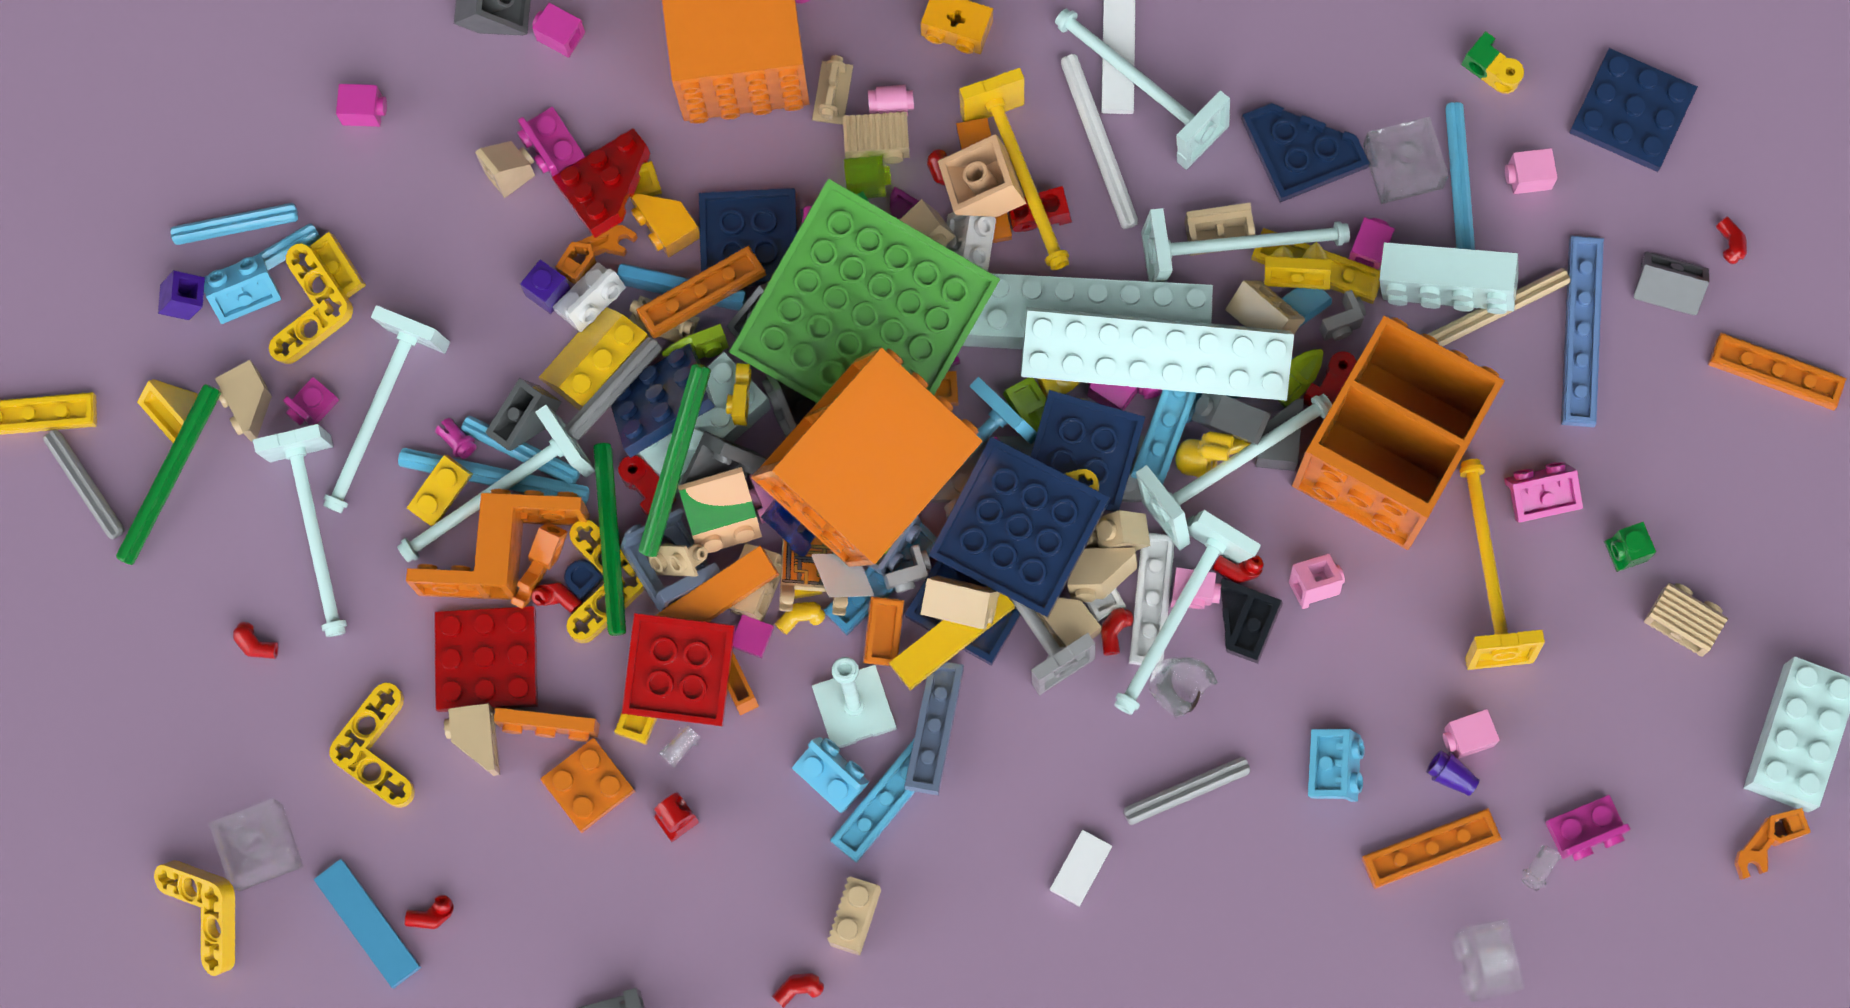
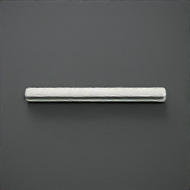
M1075 54L1065 56L1061 59V66L1120 225L1123 229L1134 227L1138 223V218L1078 57Z

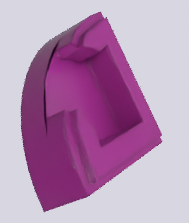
M894 187L890 196L891 215L901 219L919 200Z

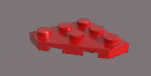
M632 128L573 165L565 168L553 176L552 179L593 237L597 238L623 222L627 212L625 209L626 202L629 197H633L641 178L639 175L643 163H647L651 153L646 143L635 129Z

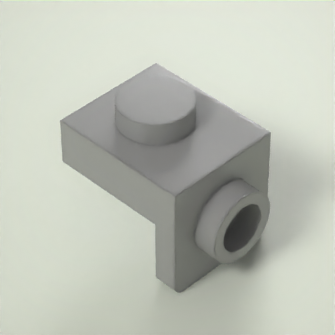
M1352 290L1346 291L1342 299L1346 311L1322 320L1319 331L1324 341L1334 338L1335 341L1345 339L1353 333V330L1361 327L1366 310L1361 298H1355Z
M919 544L913 545L909 549L914 566L888 573L883 577L887 590L895 588L896 593L905 592L916 588L914 582L927 578V570L931 569V564L926 550L921 551Z

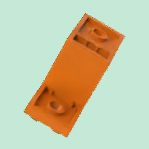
M492 489L491 493H481L474 571H471L470 567L461 565L451 566L450 570H438L436 565L418 564L417 569L407 568L406 582L418 596L512 600V597L518 592L517 584L519 581L523 524H545L549 522L553 525L573 526L577 521L587 522L590 519V513L582 498L577 497V494L573 492H558L557 496H544L543 492L536 490L524 491V495L511 494V491L506 489Z

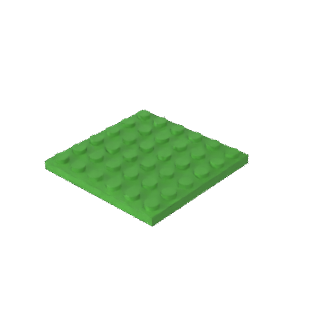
M827 179L729 353L817 403L856 359L881 347L885 351L889 348L903 360L902 367L910 374L913 372L919 374L928 383L929 386L926 389L934 395L1000 279L831 179Z

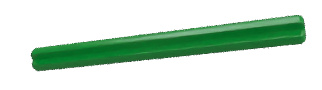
M693 364L689 373L639 547V552L648 557H656L661 546L711 373V369L704 365Z
M207 384L202 386L116 554L118 560L129 565L135 563L221 395L218 389Z
M597 443L593 449L607 630L611 636H620L626 633L613 455L610 443Z

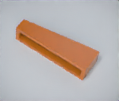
M732 651L728 691L741 716L759 707Z

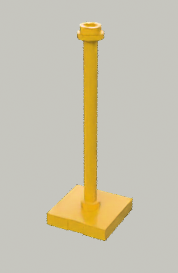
M1017 68L987 80L959 88L960 115L963 122L992 116L995 120L1049 254L1045 258L1046 265L1050 266L1053 271L1066 267L1069 264V253L1067 250L1060 249L1005 113L1024 105V76L1021 69Z
M1479 459L1465 460L1461 463L1459 472L1461 477L1467 478L1494 628V635L1474 637L1465 656L1467 670L1531 664L1535 662L1545 643L1543 630L1508 633L1480 475L1485 473V469Z

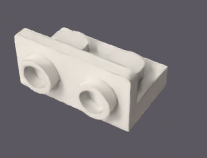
M954 212L948 214L946 224L956 237L947 244L946 248L988 272L996 218L990 216L956 215Z
M597 262L553 306V309L581 333L589 324L594 322L597 316L612 301L618 298L626 286L611 268L607 270Z

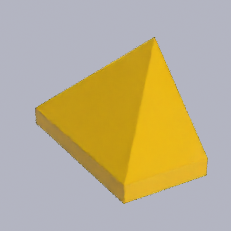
M152 379L147 382L137 403L174 443L198 393Z

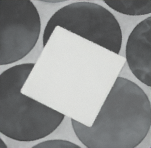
M834 553L812 554L828 597L874 596L862 566L849 567Z

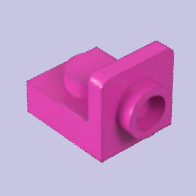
M314 377L307 382L292 400L288 396L283 399V402L289 408L286 414L299 426L304 422L309 426L318 424L339 401L332 392Z

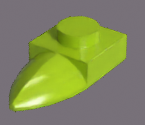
M718 324L675 342L666 348L662 355L669 356L672 351L681 349L690 343L696 351L698 359L703 357L711 358L719 355L729 346L722 326Z
M1322 349L1303 352L1291 360L1287 401L1278 400L1284 408L1298 399L1316 379L1322 365Z
M1028 377L1006 389L1003 396L1010 407L1038 432L1047 398L1035 379Z

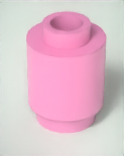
M906 84L877 86L876 90H868L870 114L901 113L904 111L907 112L908 116V110L914 109L913 90L906 91Z

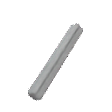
M651 337L646 338L567 423L564 429L571 438L579 440L661 352L662 347L655 339Z
M56 429L47 433L43 437V441L107 537L113 540L121 536L125 532V528L63 435Z
M1240 757L1124 808L1126 820L1130 825L1136 824L1248 775L1251 771L1250 766L1244 757Z

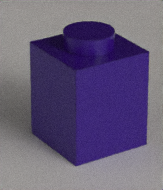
M541 259L520 283L525 296L549 314H552L554 311L553 306L570 290L566 277Z
M173 270L160 284L158 314L190 320L203 307L205 277Z

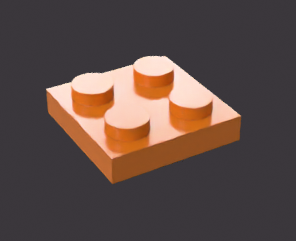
M594 737L540 778L581 833L636 792Z

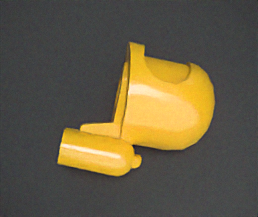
M1209 431L1203 434L1201 440L1188 439L1183 441L1176 451L1175 462L1177 469L1184 475L1200 477L1216 467L1217 461H1228L1230 449H1232L1234 443V435Z

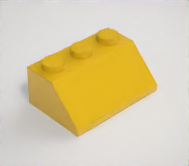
M606 307L594 322L589 324L581 333L578 332L539 376V379L580 411L649 336L625 315Z

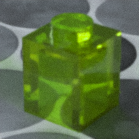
M882 155L844 159L846 189L855 194L864 191L867 198L886 197L885 186L891 185L890 166H883Z

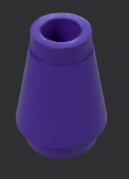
M1442 750L1434 756L1426 771L1432 776V781L1464 793L1467 796H1470L1475 791L1480 781L1451 752L1445 753Z

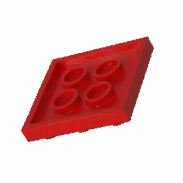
M534 606L435 612V695L437 712H448L449 708L488 703L493 709L538 707L536 608Z
M634 613L622 714L723 726L736 625Z

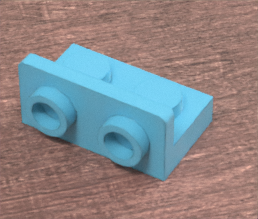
M262 254L244 258L239 263L221 270H215L209 275L204 276L206 298L221 324L282 300L280 292L267 270Z
M1311 729L1308 797L1312 799H1346L1350 802H1358V793H1361L1363 788V777L1359 772L1360 759H1363L1365 752L1361 735L1350 729Z
M821 737L812 739L808 743L809 748L794 764L792 769L836 810L843 813L868 785L869 781L863 776L865 772L857 763L851 760L848 762L839 754L840 749L833 741L828 738L822 739Z

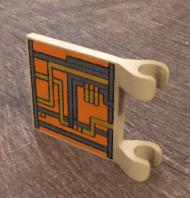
M783 529L780 611L790 612L793 610L795 590L826 592L812 554H833V552L810 531ZM833 597V615L844 616L848 606V597Z

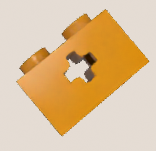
M929 0L921 20V36H924L934 44L946 43L955 46L960 52L966 54L974 52L981 55L993 23V8L968 0Z

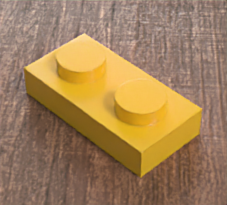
M328 232L309 246L319 254L348 298L366 286L334 234ZM320 276V278L322 279V281L324 282V284H325V286H326V279H325V277H324V276Z
M443 455L409 503L407 509L432 527L442 519L473 473L449 455Z

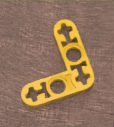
M302 243L291 246L286 254V263L314 306L271 339L269 344L270 355L275 360L284 364H292L298 361L345 325L353 314V306L319 254L313 248ZM301 253L307 255L305 261L309 267L313 268L312 270L308 271L305 266L299 264V255ZM319 276H324L326 279L325 289L320 293H315L312 288L313 281ZM331 298L334 303L340 305L339 316L332 314L334 308L326 299ZM310 321H316L318 325L317 333L313 337L307 338L304 334L305 325ZM299 339L303 342V344H300L295 341ZM284 342L291 344L288 347V355L281 353Z
M587 520V522L577 521L570 529V540L575 548L603 575V566L599 563V556L602 553L600 528L590 520ZM582 529L585 532L591 529L590 535L598 544L591 555L588 552L593 550L592 546L586 540L578 542L580 540L578 532ZM620 549L621 567L630 577L635 576L636 573ZM636 577L638 583L636 587L633 588L630 585L626 588L623 587L625 609L645 589L638 577ZM604 584L567 621V631L572 639L578 643L592 641L607 627L606 613L601 612L597 607L600 598L605 596ZM592 608L596 616L602 620L597 623L595 618H593L587 625L589 628L588 633L585 634L580 631L576 634V622L579 620L582 623L587 622L591 618L590 613L587 611Z
M382 683L371 692L332 742L329 755L337 766L394 807L402 808L409 805L415 796L413 784L369 751L404 704L403 693L398 687L391 683ZM393 691L392 697L395 702L392 705L386 703L380 710L385 715L383 719L375 712L369 710L372 705L378 710L383 704V700L380 698L383 693L389 695ZM365 717H372L376 722L374 731L367 735L361 734L358 730L360 720ZM352 732L364 743L360 746L355 742L350 749L353 753L352 758L344 757L340 761L339 759L342 754L339 752V749L342 746L348 748L354 740L348 737ZM371 763L379 764L381 768L379 778L374 781H367L363 776L365 767ZM387 778L398 787L402 786L403 783L405 784L403 791L406 794L403 798L397 796L394 800L392 799L394 793L383 785Z
M176 860L157 866L154 872L156 886L162 893L201 907V962L206 972L212 976H217L231 970L235 964V891L230 881L224 877ZM192 879L196 884L197 893L195 892L192 886ZM215 919L219 923L221 934L216 928Z

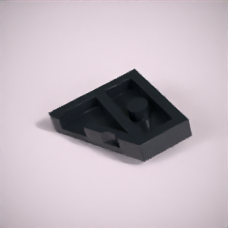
M1222 578L1220 584L1226 651L1258 664L1283 602L1278 598Z

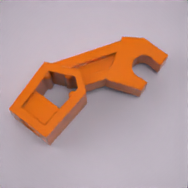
M616 225L597 238L591 235L577 242L571 241L555 266L556 270L566 277L568 281L576 284L597 263L595 256L606 252L624 257L627 254V250L619 245V242L622 239H629L634 243L638 238L637 233L624 225ZM578 254L586 255L582 264L573 260Z
M549 522L538 528L528 555L529 561L532 563L518 581L517 586L520 588L517 594L512 597V604L520 608H524L529 604L532 591L539 586L547 569L550 570L559 559L568 531Z
M1802 808L1771 815L1764 819V822L1743 849L1737 852L1734 865L1740 880L1751 877L1747 868L1749 863L1756 865L1759 874L1768 872V849L1771 845L1777 846L1811 833ZM1782 820L1787 836L1781 835L1777 837L1774 835L1776 822Z

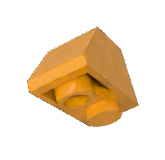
M638 193L631 197L634 205L631 213L640 226L647 225L651 231L648 235L651 243L657 251L663 249L668 258L700 239L699 228L681 201Z

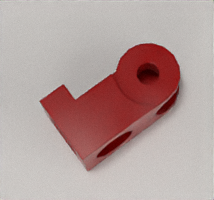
M1063 186L1038 193L1051 225L1059 223L1061 226L1072 223ZM1024 197L1026 204L1009 211L1014 232H1027L1037 228L1026 197Z
M1346 351L1335 353L1330 358L1326 368V377L1321 386L1319 387L1311 383L1304 396V404L1311 406V398L1324 394L1333 405L1357 363L1356 358Z
M635 455L630 458L627 456L619 464V475L626 487L636 490L644 499L639 505L648 517L659 476L641 457Z
M678 792L670 795L654 808L656 813L654 818L671 842L699 823Z

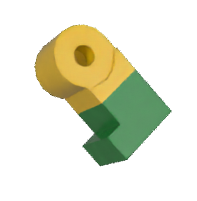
M1485 31L1466 54L1461 65L1496 91L1504 94L1512 93L1517 89L1524 76L1523 65L1518 60L1507 58L1492 45L1496 38Z

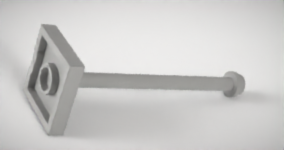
M958 498L953 499L944 507L947 518ZM1011 599L1049 655L1047 660L1031 669L1032 686L1039 696L1095 660L1096 643L1089 633L1083 635L1066 648H1060L1036 612Z

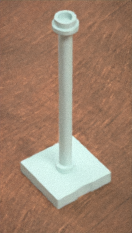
M1068 9L1061 11L1055 20V24L1058 25V29L1064 33L1069 30L1186 125L1176 135L1178 148L1177 163L1187 170L1229 127L1230 98L1222 91H1219L1195 116L1076 20L1078 14L1075 11Z
M1159 208L1150 209L1142 228L1141 236L1148 282H1167L1173 271L1172 256L1334 241L1336 246H1341L1343 243L1349 242L1350 231L1347 223L1337 221L1334 222L1333 228L1171 243L1167 236L1164 210Z
M377 305L371 318L387 331L397 334L396 339L399 342L332 495L325 494L323 498L325 499L323 506L338 513H342L343 509L348 506V503L343 502L410 347L419 343L445 354L450 344V341L436 329Z
M1326 395L1314 396L1311 398V406L1262 436L1258 445L1251 443L1231 456L1228 461H1223L1173 494L1166 490L1147 465L1136 472L1143 505L1179 550L1191 544L1185 512L1181 509L1180 505L1318 416L1325 419L1332 407V403Z
M545 405L535 413L553 438L549 441L550 445L481 493H491L492 489L508 490L556 456L560 458L565 456L569 464L585 478L594 473L595 468L578 442L571 438L564 429L566 424L562 418ZM481 493L413 540L409 541L407 538L401 540L402 543L397 548L407 562L413 559L416 561L420 558L418 554L420 550L480 509Z
M319 424L253 439L255 452L268 462L283 459L291 461L326 624L321 625L322 631H325L326 637L342 635L346 633L345 627L347 623L346 620L339 619L304 462V456L307 453L333 447L331 434Z
M1206 510L1187 518L1186 523L1189 536L1201 542L1207 548L1124 694L1117 693L1115 697L1116 702L1114 705L1127 714L1132 715L1134 710H1138L1140 704L1136 700L1217 556L1222 555L1235 564L1255 557L1261 544Z
M841 657L832 666L833 679L812 685L828 737L839 749L854 744L859 740L871 736L875 737L897 729L876 665L859 670L857 663L852 658Z

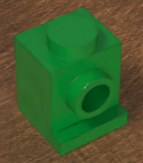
M1644 522L1620 529L1612 538L1604 541L1616 572L1647 562L1656 553Z

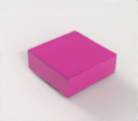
M742 614L735 631L733 648L762 659L774 626Z

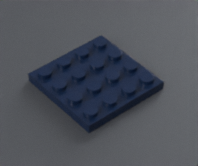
M990 437L928 556L1049 618L1104 513L1110 497Z

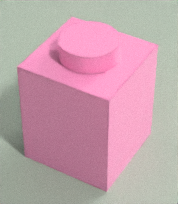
M1552 148L1513 153L1508 165H1505L1507 184H1512L1513 194L1552 190L1558 179Z
M1488 709L1449 722L1444 728L1446 733H1443V740L1448 752H1454L1457 759L1494 747L1500 741Z

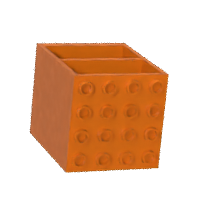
M662 0L671 78L684 121L700 124L707 122L709 118L713 117L729 120L738 118L740 114L753 112L754 115H766L774 109L784 108L786 111H797L802 109L804 105H810L796 0Z
M1383 316L1307 448L1292 487L1409 550L1505 380L1501 379L1499 374L1492 368L1487 366L1479 367L1470 362L1464 353L1458 350L1449 351L1438 345L1439 342L1434 337L1425 333L1420 335L1410 330L1409 326L1401 319L1395 317L1390 319Z
M881 347L856 359L751 476L759 486L849 567L875 565L983 442L977 436L978 429L967 419L963 418L961 421L951 412L954 409L953 406L942 396L938 395L935 397L926 389L929 386L928 383L915 372L910 374L902 367L903 360L889 348L885 351Z

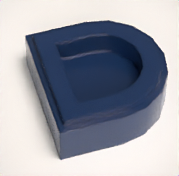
M577 560L569 564L564 575L565 583L581 601L604 580L601 572L593 564L585 560Z

